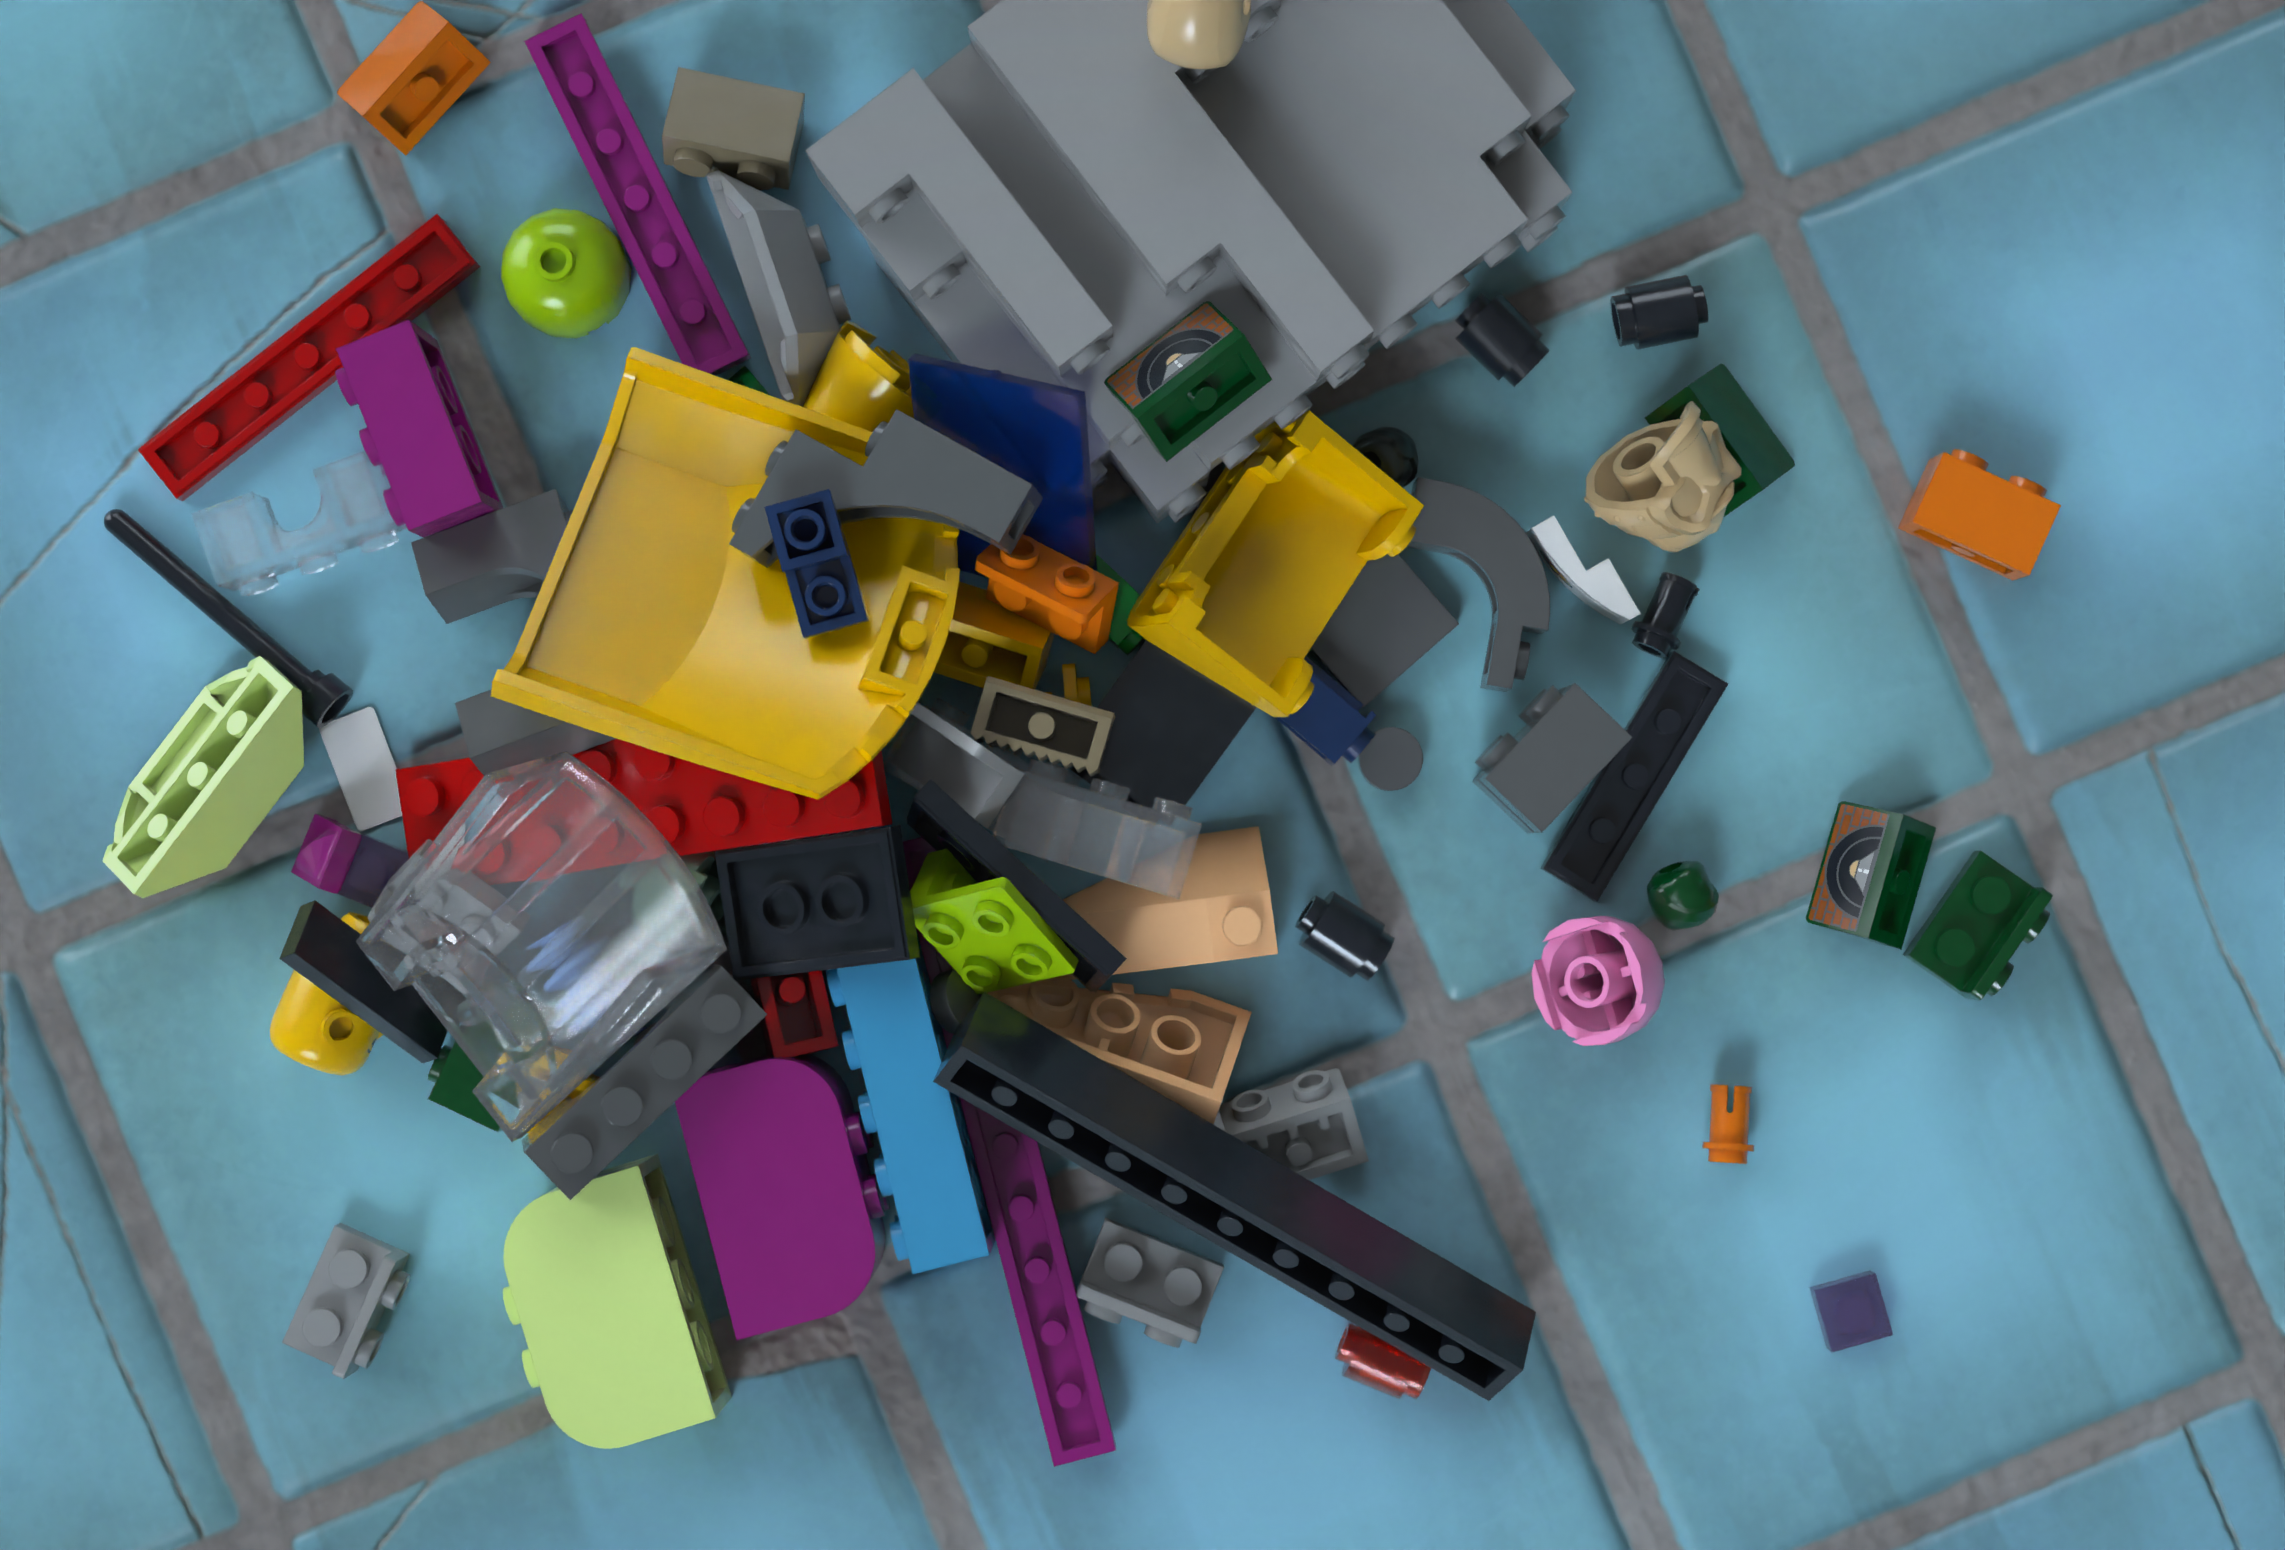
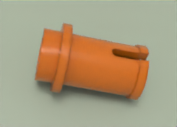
M1710 1084V1091H1712L1709 1142H1703L1702 1148L1709 1149L1708 1161L1747 1164L1748 1151L1754 1152V1145H1748L1750 1094H1752V1087L1734 1086L1733 1111L1729 1113L1727 1111L1728 1085Z

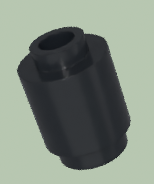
M1687 275L1625 287V294L1611 296L1610 299L1613 326L1620 347L1634 344L1635 348L1639 350L1697 338L1699 335V324L1708 322V307L1703 287L1701 285L1691 286Z
M1481 293L1455 320L1464 329L1455 339L1498 381L1504 377L1513 387L1550 351L1539 340L1543 334L1501 293L1492 301Z
M1334 891L1329 893L1324 900L1315 895L1306 905L1295 925L1297 929L1303 932L1299 941L1300 946L1347 976L1353 977L1355 974H1358L1365 980H1369L1380 968L1391 950L1395 939L1383 931L1385 927L1383 922Z

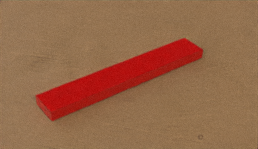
M438 214L434 215L142 445L138 451L175 498L184 501L337 380L335 370L343 368L336 348L404 321L414 320L480 268V265L442 217Z

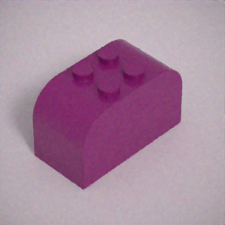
M810 1054L795 1057H772L765 1055L707 1071L675 1101L736 1340L827 1317L845 1309L863 1292L881 1263L886 1239L883 1217L885 1216V1210L890 1209L889 1196L882 1197L876 1174H871L866 1153H869V1148L874 1147L873 1134L866 1133L860 1111L855 1112L845 1082L833 1067L822 1059Z

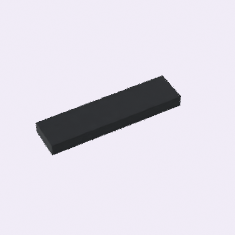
M1670 652L1624 729L1632 738L1596 775L1540 869L1591 900L1598 902L1728 686V683L1677 652Z

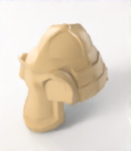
M1690 401L1685 406L1680 419L1651 424L1630 433L1602 454L1586 477L1584 501L1589 504L1596 517L1602 518L1610 525L1617 526L1629 535L1645 538L1662 550L1673 553L1679 552L1682 549L1699 543L1708 535L1719 530L1727 505L1734 495L1735 483L1733 480L1741 475L1742 468L1725 447L1719 425L1713 421L1701 420L1699 418L1700 408L1693 401Z

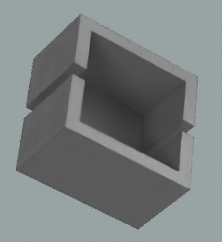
M1576 683L1559 690L1553 685L1548 690L1543 689L1519 714V717L1526 725L1514 737L1509 733H1506L1504 736L1500 735L1475 761L1482 771L1472 782L1527 834L1534 832L1542 833L1632 738Z

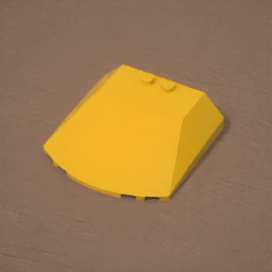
M631 347L626 358L624 373L603 439L515 652L505 668L497 669L492 681L491 697L660 753L819 800L847 782L874 759L896 735L926 689L945 646L955 610L960 575L957 547L959 529L941 523L909 518L868 519L842 525L870 621L807 639L803 638L786 574L782 572L779 559L766 568L731 546L729 543L735 534L732 532L734 518L746 500L756 498L768 478L765 474V468L769 457L778 444L782 441L789 442L796 429L861 466H864L868 459L865 455V448L872 432L643 349Z

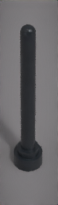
M113 509L105 515L104 526L114 537L256 658L261 656L268 660L302 691V715L316 727L322 728L326 726L345 708L352 697L353 690L334 673L325 675L320 670L311 672L126 512L120 509Z

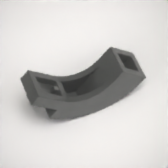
M1418 477L1412 485L1411 495L1420 501L1424 507L1413 523L1416 527V532L1407 547L1452 556L1468 565L1481 579L1489 595L1492 620L1480 688L1507 692L1512 689L1514 679L1524 680L1528 667L1530 643L1520 641L1522 631L1542 634L1549 629L1550 596L1542 562L1524 530L1496 503L1460 485Z

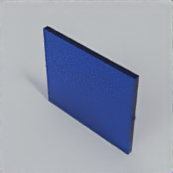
M916 353L908 359L914 419L1031 483L1043 496V500L1023 534L1097 571L1085 391L1005 374L1000 370H987ZM959 529L957 538L958 568H960V571L987 577L977 572L975 565L977 556L991 543Z

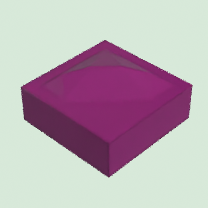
M315 813L291 872L319 889L338 895L360 845L362 835L334 819Z

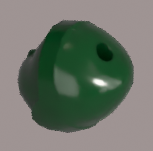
M1679 861L1663 867L1652 876L1647 885L1648 902L1655 917L1663 926L1675 931L1699 926L1716 912L1719 899L1718 891L1710 882L1704 865L1698 861Z

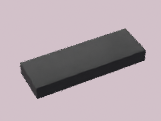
M316 900L300 906L279 959L421 1063L438 1059L456 1005Z

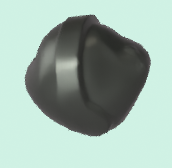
M1380 427L1361 435L1353 444L1355 449L1401 487L1407 486L1416 477L1419 464L1417 449L1413 439L1406 432L1394 427Z

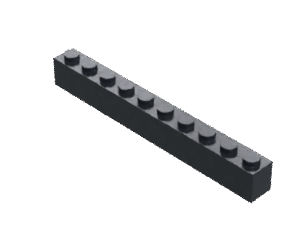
M986 992L980 996L957 1026L933 1080L934 1083L1488 1401L1523 1371L1536 1315L1534 1310Z

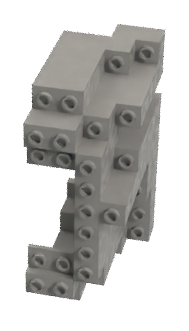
M1001 0L967 26L971 42L968 46L923 80L915 69L912 68L805 151L819 180L866 239L877 265L1060 502L1072 494L1078 502L1092 494L1108 480L1106 476L1108 470L1106 468L1112 465L1157 524L1168 515L1177 523L1201 505L1205 499L1203 496L1207 493L1204 488L1208 484L1210 470L1223 461L1230 470L1260 447L1255 436L1274 421L1281 429L1293 423L1313 406L1307 398L1310 393L1326 381L1330 383L1333 389H1336L1365 366L1363 361L1370 355L1367 351L1370 347L1380 340L1384 347L1388 349L1401 340L1418 325L1412 317L1413 314L1431 300L1438 309L1453 300L1470 285L1464 275L1485 260L1488 266L1493 268L1515 252L1521 245L1527 252H1530L1558 230L1557 225L1566 217L1561 209L1572 194V191L1540 149L1561 132L1562 129L1559 126L1570 116L1565 109L1576 89L1506 0H1251L1250 19L1242 47L1227 66L1214 69L1184 68L1172 64L1155 54L1147 36L1148 0ZM1210 301L1246 336L1272 380L1166 462L1153 448L1132 415L1110 393L1104 381L1199 305Z

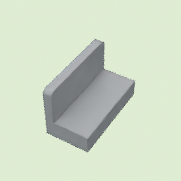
M917 703L911 714L919 720L890 762L922 785H925L931 779L979 824L988 829L1024 776V773Z

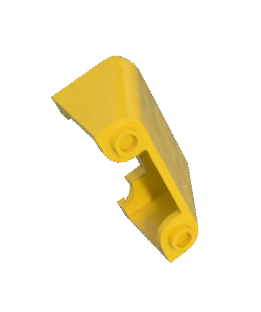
M1310 410L1306 411L1284 429H1281L1275 421L1255 436V439L1260 444L1257 450L1229 470L1227 466L1225 467L1135 602L1127 619V625L1144 639L1272 717H1288L1289 714L1297 712L1308 701L1314 689V683L1310 681L1313 667L1304 660L1305 656L1367 561L1377 560L1386 554L1394 557L1401 553L1411 542L1416 532V527L1413 523L1424 507L1420 501Z

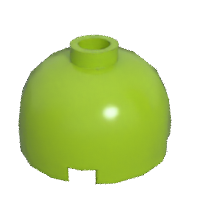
M553 208L530 216L513 231L502 253L501 279L510 305L528 325L551 337L577 339L589 335L588 332L598 329L605 322L609 324L619 315L630 293L632 268L621 241L603 221L580 210Z

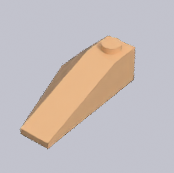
M1259 826L1196 834L1063 899L1065 903L1127 958L1112 975L1278 954L1270 888ZM1067 974V975H1063V976H1058V977L1070 978L1071 980H1075V979H1076L1072 974Z

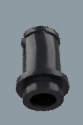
M1663 572L1642 621H1635L1631 629L1636 633L1632 641L1634 646L1653 656L1667 658L1670 650H1677L1681 644L1680 640L1676 637L1693 599L1698 595L1700 589L1697 588V585L1681 576Z

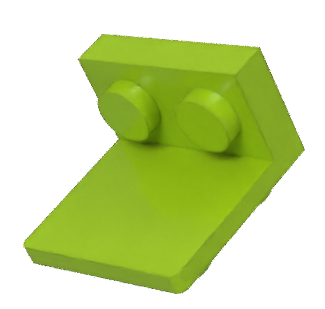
M947 848L927 854L910 891L915 926L977 995L1074 973L1078 964V958L1007 878L999 877L977 883Z

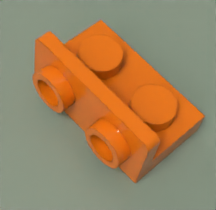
M1022 534L1011 555L990 544L977 556L975 570L989 578L986 599L1093 654H1096L1108 641L1119 582Z

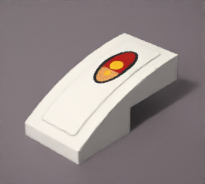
M1554 515L1526 532L1539 557L1549 570L1585 604L1620 625L1641 614L1609 558L1586 571Z

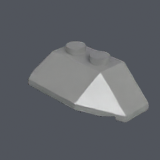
M719 170L708 173L706 177L782 400L803 407L823 361L841 328V324L851 320L840 285L836 284L828 287L820 264L831 260L820 226L816 224L807 227L798 209Z

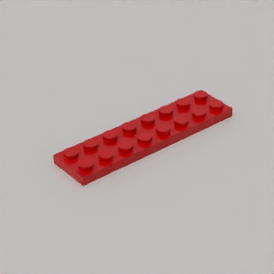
M614 739L494 785L487 781L470 757L395 769L408 858L427 839H430L490 884L892 824L882 751L847 782L819 800L702 766L620 739Z

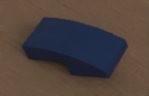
M831 490L819 491L764 507L781 569L786 574L803 638L807 639L870 621Z

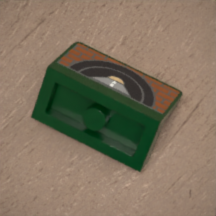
M1206 301L1107 377L1104 384L1110 393L1132 415L1156 452L1168 462L1269 383L1272 378L1246 336L1210 301Z
M1846 801L1840 802L1836 810L1807 911V922L1902 950L1936 827L1904 814Z

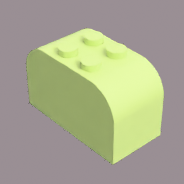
M658 1154L601 1171L571 1200L556 1187L533 1200L521 1210L511 1224L505 1240L503 1259L509 1286L503 1288V1300L511 1323L513 1325L521 1324L528 1345V1349L522 1351V1362L527 1380L532 1388L540 1386L546 1407L559 1428L569 1437L584 1445L612 1449L628 1446L715 1419L732 1398Z

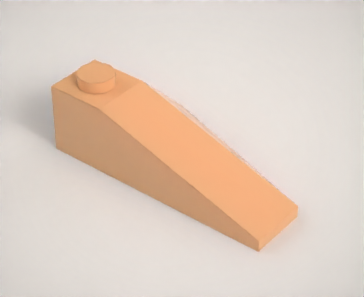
M1054 977L987 993L1212 1124L1215 1122L1252 1013L1251 1011L1191 990L1170 989L1169 995L1166 997L1134 993L1132 984L1112 983L1110 991L1097 990L1095 993L1094 991L1090 992L1087 988H1078L1070 978Z

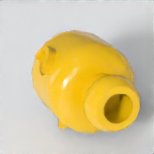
M349 912L342 916V921L386 954L390 955L395 947V940L370 923L367 916L354 912ZM293 970L270 1024V1040L279 1052L315 1070L341 1076L359 1070L368 1059L375 1041L383 1035L295 970Z

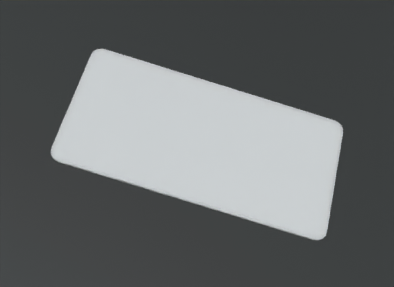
M364 708L333 720L326 726L319 728L357 830L364 831L402 816L395 772L397 768L374 708Z

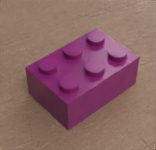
M407 320L336 348L343 368L335 370L337 382L347 403L351 407L359 405L367 428L359 430V436L373 466L376 467L382 464L391 488L383 490V496L389 513L398 527L406 524L408 531L424 538L503 508L438 341L411 320Z

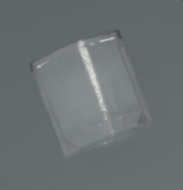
M567 751L493 771L484 776L355 941L394 991L410 985L415 988L480 1071L484 1078L472 1092L511 1142L522 1138L727 950L706 897L690 870L670 843L629 799Z

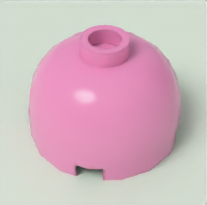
M1611 916L1570 919L1549 931L1543 942H1549L1543 949L1542 958L1534 960L1531 973L1534 999L1545 1022L1555 1031L1562 1029L1569 1037L1577 1039L1572 1042L1582 1046L1606 1045L1619 1042L1644 1028L1658 1010L1665 985L1663 962L1653 942L1634 924Z

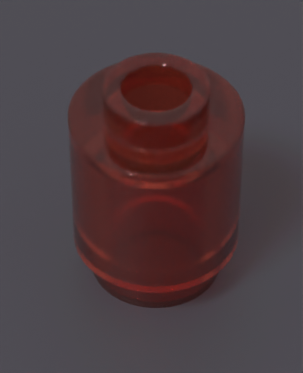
M1351 1323L1347 1324L1335 1353V1359L1344 1362L1342 1376L1397 1399H1400L1403 1394L1417 1399L1431 1371V1368Z

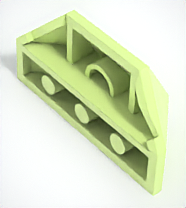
M261 656L249 661L247 667L231 671L204 687L128 786L115 823L114 842L107 846L102 861L133 894L145 898L227 868L304 767L302 691L274 665Z

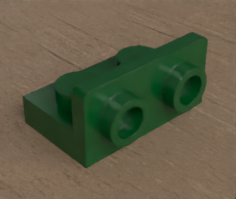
M1974 851L1903 955L1965 998L1982 1000L1986 993L1993 996L2005 985L2012 974L2014 965L2009 960L2021 942L2024 941L2027 944L2032 942L2046 925L2050 912L2045 907L2052 899L2053 894L2043 887L2031 886L1984 852Z

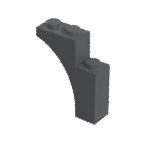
M896 409L889 423L882 421L872 432L865 448V455L868 459L864 466L857 464L796 429L789 442L782 441L769 457L765 468V474L768 478L756 498H749L738 510L732 524V532L735 534L729 544L766 568L770 567L779 558L764 507L830 489L841 525L878 518L921 519L966 531L1011 555L1042 502L1043 496L1031 483Z

